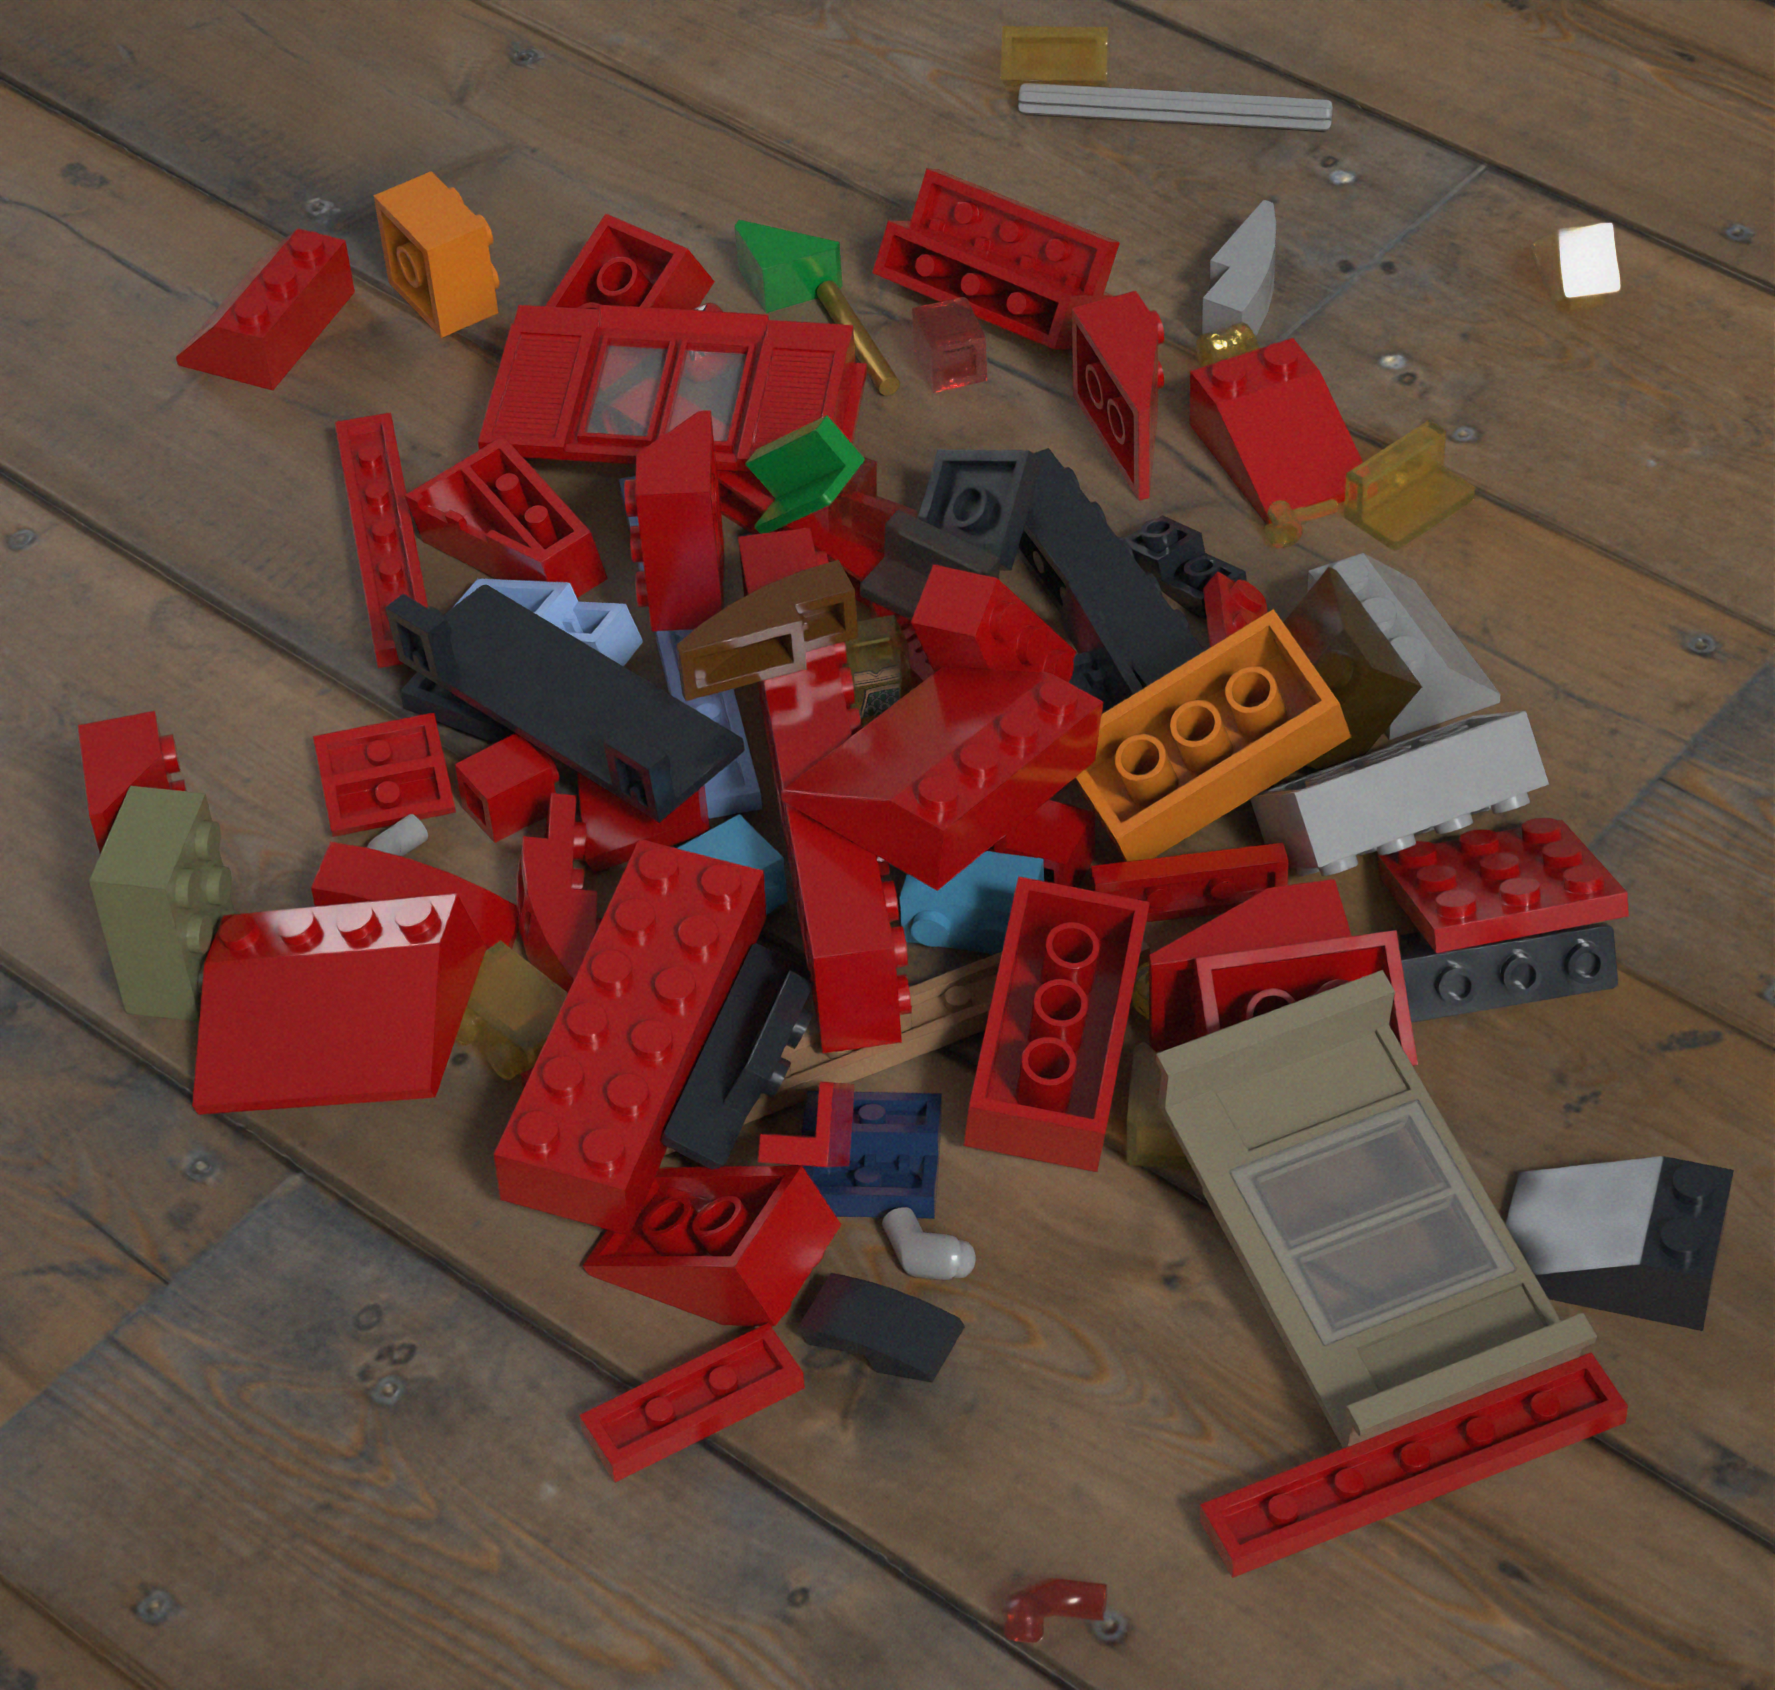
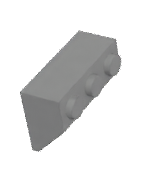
M1364 553L1308 571V591L1328 567L1338 571L1422 686L1384 732L1389 740L1500 703L1501 694L1414 579Z

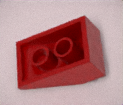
M605 213L545 306L601 310L602 304L692 310L699 307L715 281L688 248ZM609 346L598 390L605 392L657 349Z
M1132 291L1072 308L1073 397L1136 498L1140 501L1150 498L1158 420V389L1164 387L1163 369L1158 359V345L1164 342V328L1159 314L1155 310L1149 311L1137 291Z
M1294 338L1273 343L1269 346L1190 371L1189 424L1268 527L1373 492V482L1320 370Z
M1335 879L1268 888L1150 954L1149 1045L1151 1053H1160L1196 1039L1194 999L1195 958L1352 936Z
M802 1165L725 1166L717 1169H710L708 1167H665L658 1169L630 1236L607 1230L582 1266L589 1276L721 1325L762 1326L769 1322L771 1326H776L780 1319L789 1311L793 1299L813 1268L822 1260L826 1248L842 1224Z

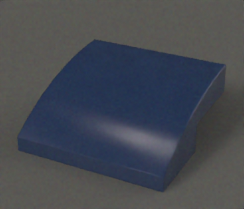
M819 1091L807 1092L802 1135L816 1136ZM854 1092L849 1166L818 1167L802 1165L836 1217L884 1218L894 1209L907 1207L912 1209L916 1218L935 1219L941 1142L942 1093Z

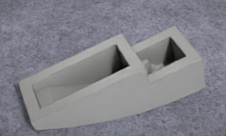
M1263 200L1210 260V290L1203 297V343L1241 355L1246 351L1260 330L1268 313L1274 291L1276 218L1272 202Z

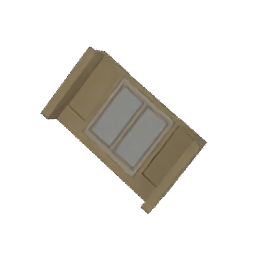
M1383 970L1156 1054V1063L1161 1070L1158 1105L1202 1185V1193L1295 1366H1299L1342 1448L1352 1446L1580 1357L1582 1348L1594 1344L1597 1338L1583 1312L1562 1321L1560 1320L1389 1026L1395 991Z

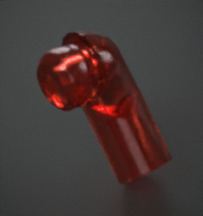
M1046 1578L1008 1596L1001 1611L1007 1613L1003 1630L1004 1634L1009 1640L1037 1643L1044 1635V1617L1058 1616L1104 1621L1108 1584L1062 1578Z

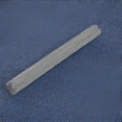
M1039 83L1022 84L1018 96L1019 111L1026 115L1310 131L1330 130L1333 115L1332 102L1328 99Z

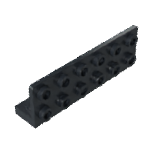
M489 585L480 586L444 615L432 606L425 607L405 594L400 595L385 607L399 661L659 823L745 751L743 738Z

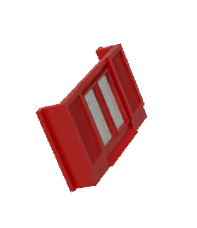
M602 304L601 310L518 305L514 323H511L479 435L478 447L480 450L504 436L522 457L636 465V454L696 412L711 410L717 470L752 472L745 463L756 449L826 415L853 444L867 377V363H856L853 325L769 320L768 314ZM844 488L835 498V501L839 504L842 501Z

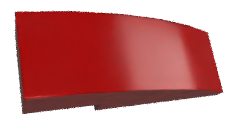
M330 841L311 886L315 907L457 894L487 947L483 961L507 964L520 929L516 905L490 890L447 871L413 859L371 848Z

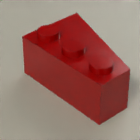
M504 436L404 495L424 543L496 579L567 582L571 584L577 598L608 579L591 531Z
M933 564L911 624L934 673L941 667L1052 673L1066 682L1070 681L1074 668L1073 660L1077 651L998 578Z

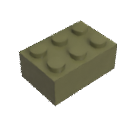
M130 786L89 879L126 1014L199 1022L204 962L223 915L241 914L233 908L230 895L231 871L229 867L223 866L219 850L221 840L220 826L218 822L212 821L206 793Z

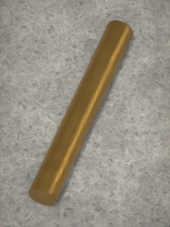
M833 281L822 283L817 289V296L835 324L853 325L855 355L861 363H867V373L882 395L889 396L894 394L900 387V381L836 283Z

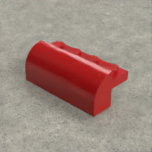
M926 168L911 221L888 220L872 273L1054 350L1073 349L1072 308L1114 296L1104 291L1120 242L942 170Z

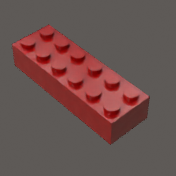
M642 839L638 840L494 1152L500 1200L630 1236L668 1148L660 1140L663 1131L751 946L757 942L766 921L763 870Z

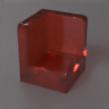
M960 297L912 308L914 351L933 393L988 381L986 336L967 298Z
M864 457L865 461L835 500L828 505L829 533L893 556L917 523V511L877 496V461Z

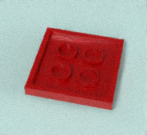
M1545 817L1534 818L1524 822L1521 828L1499 832L1487 829L1471 830L1463 833L1460 839L1436 844L1427 841H1416L1415 845L1385 855L1378 854L1379 878L1436 953L1629 916L1627 891L1563 820Z

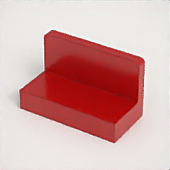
M820 1081L816 1136L760 1134L758 1162L818 1167L849 1166L854 1084Z

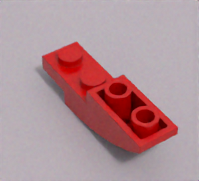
M551 793L544 838L522 837L516 876V908L520 933L529 962L539 984L553 1007L559 1013L602 918H596L597 891L583 890L584 869L573 868V859L583 860L586 839V822L575 821L576 795Z

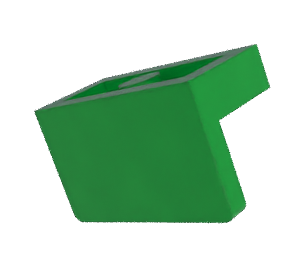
M827 415L756 449L745 463L775 497V500L754 525V528L760 534L770 533L830 505L865 461V458Z

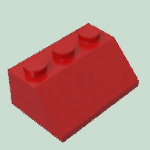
M296 229L253 266L176 356L177 365L273 391L355 293L346 240L319 234L314 231Z
M711 410L696 412L637 453L636 479L625 480L627 517H638L639 526L630 527L632 562H643L644 571H636L638 608L649 607L652 632L694 630L724 609L725 543Z
M155 711L78 725L89 816L100 854L130 786L187 791L184 779L172 780V773L181 772L177 747L173 734L161 736Z
M1397 931L1378 932L1195 958L1194 999L1196 1039L1383 970L1395 991L1389 1026L1412 1066L1418 1065Z

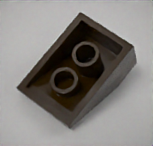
M1328 567L1283 622L1340 703L1351 738L1306 765L1320 771L1365 755L1422 688L1419 681L1338 571Z

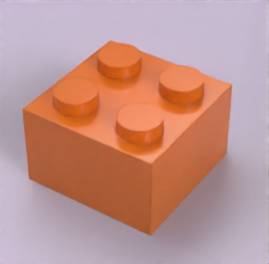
M430 171L373 195L388 282L441 338L499 313L495 290L499 289L500 281L496 269L491 263L489 246L493 244L491 229L482 215H475L464 204L460 194L454 187L448 188Z

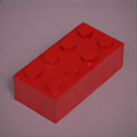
M1018 876L969 1103L963 1146L1098 1172L1150 902Z

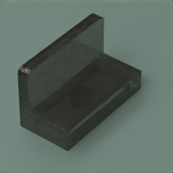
M897 510L885 523L884 558L861 582L860 595L912 620L933 564L999 579L1000 558L905 512Z

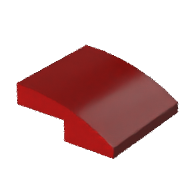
M435 713L313 736L332 837L391 826L409 814H413L419 820L456 813Z

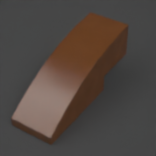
M835 560L809 568L768 584L728 605L700 624L680 641L676 647L681 689L685 701L807 669L805 652L859 638L855 589L840 561Z

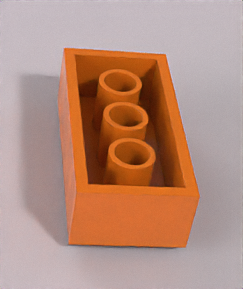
M1273 609L1104 712L1101 716L1095 762L1072 781L1091 810L1095 812L1096 818L1124 861L1152 859L1351 738L1340 703Z

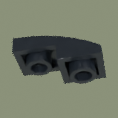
M1162 515L1159 518L1146 522L1141 529L1125 538L1132 549L1135 561L1145 573L1150 572L1154 575L1161 591L1181 606L1204 619L1207 617L1203 588L1217 571L1234 582L1239 579L1247 581L1246 571L1205 553L1201 532Z
M835 1273L829 1275L798 1326V1329L809 1345L863 1354L877 1373L932 1383L965 1328L959 1317L919 1298L874 1282Z

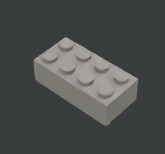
M1525 710L1472 716L1264 790L1250 800L1265 845L1284 842L1288 857V868H1296L1298 876L1310 875L1316 872H1320L1321 876H1328L1357 866L1359 863L1356 856L1378 851L1379 855H1385L1411 847L1416 844L1414 835L1435 830L1436 834H1444L1469 826L1473 823L1472 814L1491 809L1493 814L1524 806L1530 803L1527 792L1549 785Z

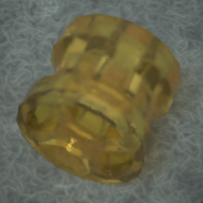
M1245 322L1229 326L1227 332L1220 335L1213 331L1201 334L1196 341V352L1200 368L1259 349L1258 341L1252 329Z

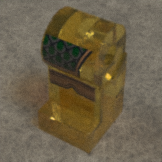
M895 615L857 622L859 638L845 641L847 663L851 669L855 704L852 705V708L859 709L862 728L911 691L909 645Z

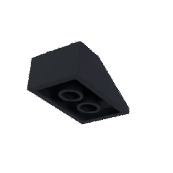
M1658 1156L1519 1172L1506 1227L1549 1300L1703 1331L1726 1221L1734 1170Z

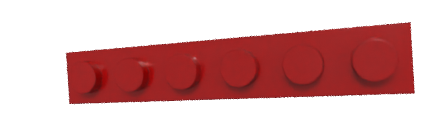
M390 412L335 422L378 668L404 664L399 661L385 607L402 594L428 607L410 509L404 496L407 493Z
M1590 1352L1200 1504V1523L1231 1577L1234 1578L1626 1423L1628 1405L1595 1356Z

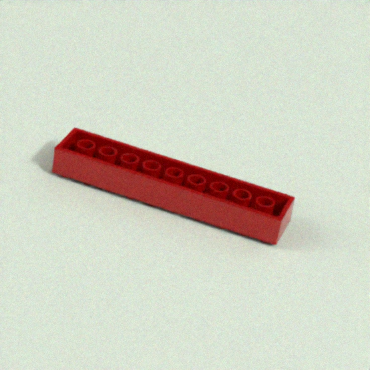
M810 527L738 537L744 597L768 584L797 572L828 563L826 550L815 551ZM845 642L805 652L807 666L805 670L757 682L807 969L811 973L809 980L814 983L811 992L822 1054L902 1043L900 1015L912 1014L907 975H897L896 968L908 966L903 926H890V922L899 920L895 884L893 880L881 881L884 875H890L889 863L781 800L782 790L862 729L859 709L850 708V705L855 704L854 687L850 667L842 668V665L847 664Z

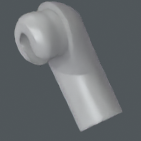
M409 814L376 836L368 844L367 848L403 857L427 841L428 833L419 818Z
M907 1207L894 1209L884 1217L882 1227L902 1268L907 1274L916 1278L949 1280L953 1277L964 1278L972 1272L976 1262V1254L969 1242L958 1240L955 1236L948 1234L923 1232L914 1212Z

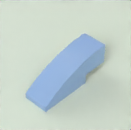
M477 578L454 605L456 606L480 586L489 585L622 666L627 663L643 643L626 604L579 602L571 584L567 582Z

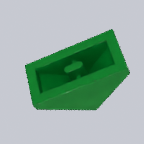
M738 220L735 224L738 270L766 313L819 298L817 296V289L826 281L835 282L839 289L843 286L840 242Z

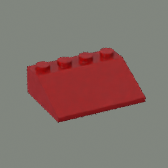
M941 667L782 790L781 800L938 891L1095 762L1103 701L1052 673Z
M450 894L223 915L204 962L192 1103L196 1113L201 1115L436 1098L487 949L458 895Z

